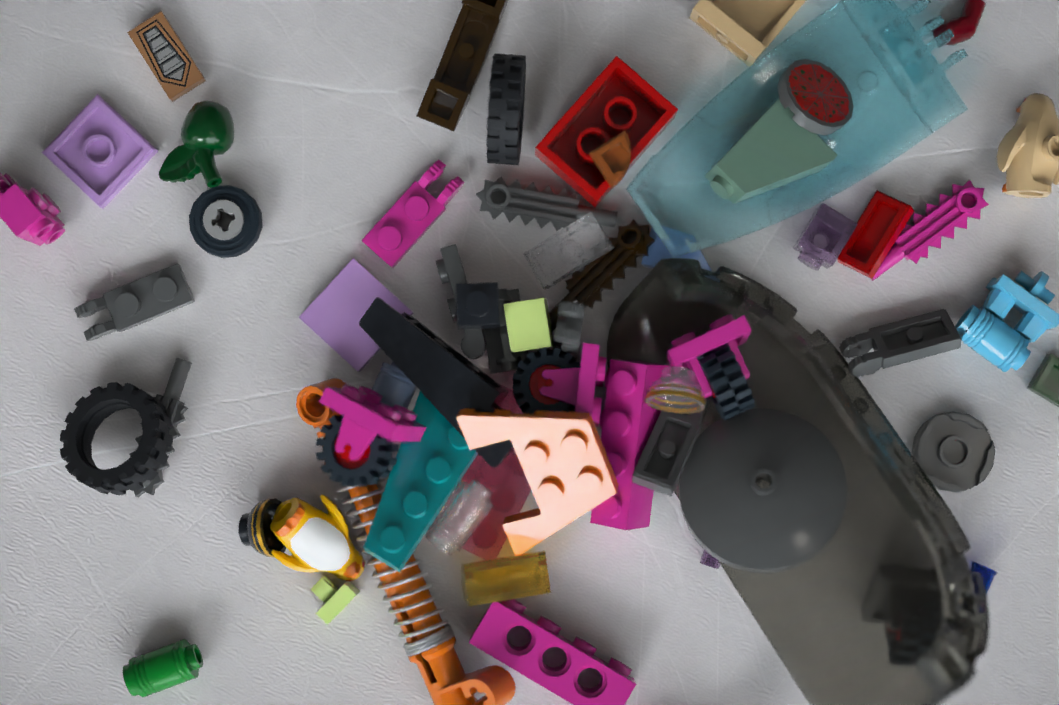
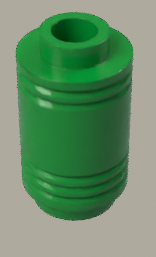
M182 639L131 658L129 663L123 666L125 685L132 696L140 695L144 698L153 693L190 681L199 676V668L203 667L202 655L196 644L190 645L186 639Z

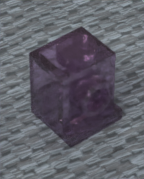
M822 203L815 209L811 219L793 249L800 252L797 259L804 265L817 271L821 265L826 269L832 267L858 224ZM820 234L826 238L827 245L825 248L821 249L815 246V235Z

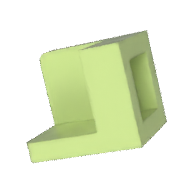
M543 297L503 304L510 350L512 352L554 347L547 298Z

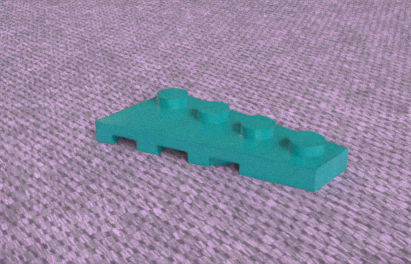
M421 391L412 412L417 414L415 421L427 428L420 442H401L396 456V464L391 469L364 544V550L399 573L478 455L475 449H469L462 435Z

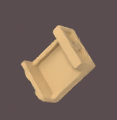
M699 0L689 18L751 68L807 0Z

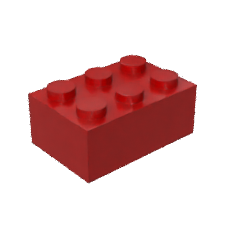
M616 56L535 147V156L595 208L611 191V188L590 157V152L625 131L631 144L629 170L673 121L678 109Z

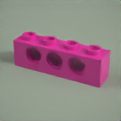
M505 595L503 600L494 596L471 635L470 644L573 705H625L636 686L634 678L629 676L632 672L631 668L612 657L608 663L594 655L597 648L577 636L573 642L559 634L562 628L553 621L543 616H540L538 621L524 614L526 606L514 598ZM515 626H523L529 630L531 639L524 646H514L507 638L509 630ZM558 647L566 653V659L561 666L550 667L544 663L542 657L548 648ZM594 668L600 672L601 680L597 686L585 688L580 685L578 676L584 669Z

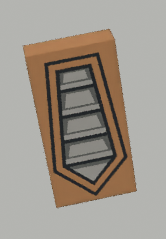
M162 11L127 32L172 102L206 81Z

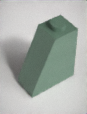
M778 99L713 166L705 177L710 181V186L717 195L723 199H729L735 204L815 174L831 163L838 155L816 133H812L799 126L791 118L794 113L789 107L784 109L780 99Z

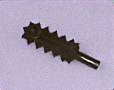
M633 219L629 225L618 226L617 237H607V247L605 249L595 248L596 258L594 260H584V270L582 272L572 271V278L565 280L569 293L549 312L552 331L557 326L559 304L561 302L582 304L585 308L588 306L592 309L595 301L602 302L603 290H614L613 280L615 278L625 279V269L627 267L637 268V257L648 256V247L655 242L649 236V225L639 226Z

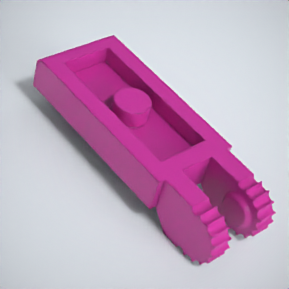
M440 160L436 161L424 173L418 183L415 181L361 240L392 269L446 210L445 206L465 183L460 177H455L445 186L437 199L426 190L444 172L446 165Z

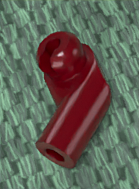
M966 0L960 17L951 19L948 22L940 20L934 25V39L950 46L971 39L977 30L986 3L982 0Z

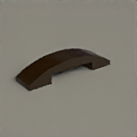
M462 0L463 6L435 76L430 80L416 115L418 118L453 132L455 131L481 73L508 0Z

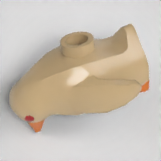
M1033 93L1026 97L1022 105L1016 109L1020 116L1013 128L1006 133L999 144L997 164L1000 171H1006V183L1002 187L1004 194L1023 198H1044L1051 194L1052 183L1055 185L1059 184V119L1052 99L1044 94Z

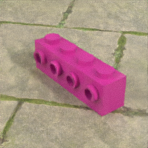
M610 359V367L605 374L604 380L607 390L605 407L601 412L599 424L602 430L601 442L619 487L615 495L591 509L590 523L622 530L649 527L654 490L632 483V475L661 413L660 410L654 409L645 403L648 389L649 393L651 391L667 389V386L651 387L667 384L669 365L638 360ZM660 394V395H654V396L657 397V398H660V399L665 400L666 394ZM651 396L647 398L650 402L657 405H665V402L655 400Z

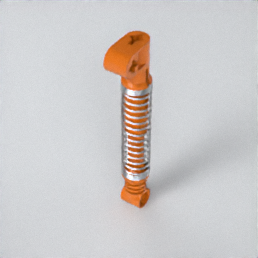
M333 378L304 387L299 392L296 400L297 411L302 420L312 425L314 429L320 428L321 430L323 425H331L328 419L334 415L341 416V414L319 401L326 387L342 388L346 383L340 379ZM320 431L316 433L318 438L325 436V434ZM386 477L379 478L380 482H382ZM378 483L350 487L340 485L335 490L337 493L348 490L349 496L342 499L340 504L345 505L353 502L355 506L347 511L345 516L359 515L360 519L351 525L352 529L361 527L365 529L364 532L357 536V541L367 539L385 489V487L378 489ZM363 547L361 552H362V553H367V552L364 550V547ZM412 554L399 573L374 556L367 561V565H374L375 571L372 577H379L381 581L377 589L385 590L386 595L383 596L382 601L390 602L391 607L388 609V613L395 614L396 616L393 625L400 626L402 629L398 637L405 638L407 641L403 646L405 652H407L406 656H408L410 662L417 664L434 705H506L515 695L516 686L511 674L503 667L492 665L465 674L454 649L456 638L452 632L453 629L448 624V620L442 621L439 613L443 612L444 609H437L434 601L438 599V596L432 597L429 591L433 584H426L424 580L428 572L421 573L418 566L423 560H416ZM476 692H485L486 694L479 700L475 697Z

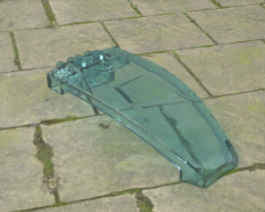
M841 0L746 69L697 112L655 156L653 155L626 189L671 256L676 258L733 241L808 210L865 179L968 110L945 76V71L966 58L968 54L964 49L956 51L939 65L931 52L947 44L954 36L952 31L948 29L925 44L922 39L944 24L943 18L941 16L934 17L917 31L908 20L915 14L918 15L924 11L931 1L918 0L902 11L893 0ZM803 59L818 61L831 68L845 82L851 93L854 105L852 118L840 130H836L833 134L829 135L817 134L838 156L815 174L735 204L729 199H723L717 195L711 188L710 181L705 175L779 99L777 86L783 72L795 61Z

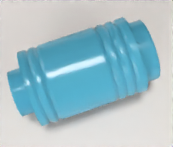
M975 305L969 307L955 325L964 344H967L968 347H971L972 350L1003 372H1007L1010 368L1017 371L1026 362L1031 353L1027 349L1029 344L1027 338L993 313H990L983 306L977 308Z

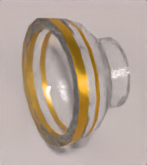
M667 367L662 370L661 378L649 387L645 403L654 409L664 412L692 414L705 409V396L701 387L695 382V372L682 367Z

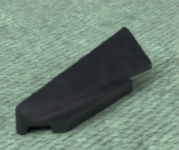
M376 297L360 319V327L464 439L465 437L456 419L459 410L465 408L475 409V412L494 413L496 409L505 410L499 405L509 393L508 390L417 319L405 312L400 314L383 299ZM509 439L475 448V451L492 468L498 467L514 450Z

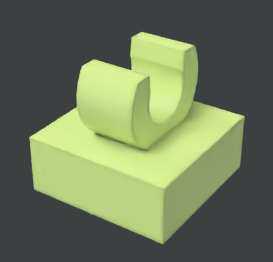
M322 577L311 588V591L325 602L316 614L328 625L360 590L349 581L338 589L328 577Z

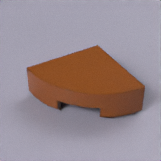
M625 131L589 154L611 189L621 182L630 164L631 144Z

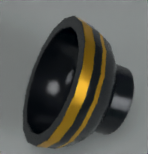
M276 498L263 500L250 513L243 514L239 521L238 531L241 542L245 546H252L255 551L267 557H274L271 553L272 550L283 553L286 551L285 545L270 528L276 509L282 503Z

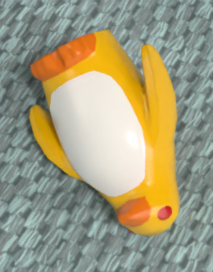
M323 494L320 495L328 514L297 497L279 504L270 528L292 555L272 550L271 553L276 559L296 571L309 573L327 572L349 582L361 576L366 562L363 555L354 547L349 536L345 517L333 501Z

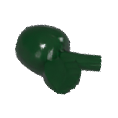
M202 101L195 103L187 113L181 129V138L184 145L173 149L165 158L159 171V178L161 180L173 183L185 182L186 180L193 179L195 175L201 172L208 187L213 188L222 183L214 156L223 155L231 148L234 140V123L228 108L213 101Z

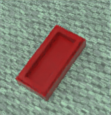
M876 190L835 259L838 263L873 279L914 212L912 206Z

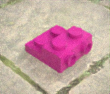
M0 173V218L16 237L39 246L43 243L48 245L57 240L65 232L62 221L56 216L61 212L56 203L47 194L43 193L41 195L34 187L28 190L18 185L7 173L4 175Z

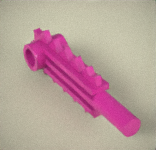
M970 180L963 186L952 184V196L939 194V206L927 203L926 216L913 213V226L905 225L895 241V245L892 246L871 280L874 281L903 258H906V260L910 259L915 264H917L920 257L928 258V246L941 249V236L954 239V227L967 229V217L980 220V210L989 205L982 198L985 188H975Z

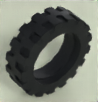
M497 53L493 55L488 98L487 163L519 165L526 83V56Z
M118 382L107 383L106 388L98 386L90 391L91 395L87 398L82 396L75 403L77 408L74 412H69L64 422L67 423L65 430H61L60 441L63 442L64 447L60 449L61 457L67 461L68 464L65 467L71 475L77 477L76 480L98 492L107 495L109 492L114 495H124L126 490L135 492L144 487L142 483L146 480L152 481L159 474L156 470L160 465L164 466L168 460L169 455L166 453L168 447H172L173 436L170 435L169 429L173 428L171 418L165 415L167 410L160 402L135 385L125 383L122 386ZM128 408L135 409L142 419V436L138 448L127 461L118 467L106 470L99 469L92 459L91 447L97 428L105 418L114 412Z

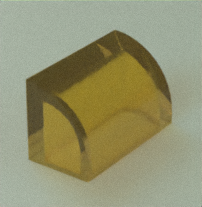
M545 551L461 564L463 599L469 606L551 593Z

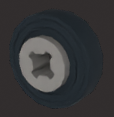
M231 185L216 186L203 192L193 203L189 214L190 232L196 244L208 254L220 258L237 257L249 251L258 241L263 227L262 212L256 200L243 189Z

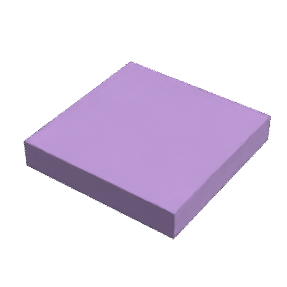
M97 94L42 153L99 207L104 209L158 150Z
M353 258L299 318L355 370L360 372L381 349L359 325L360 319L376 297L383 299L400 314L405 312L412 316L413 312Z

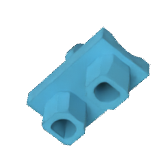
M1021 271L1014 281L1002 274L998 279L993 277L985 287L990 290V293L987 295L983 307L1001 320L1005 318L1012 307L1023 314L1014 329L1027 338L1029 343L1035 342L1046 329L1056 328L1059 325V314L1046 305L1052 301L1055 294L1044 287L1049 280V276L1043 271L1039 272L1033 279Z

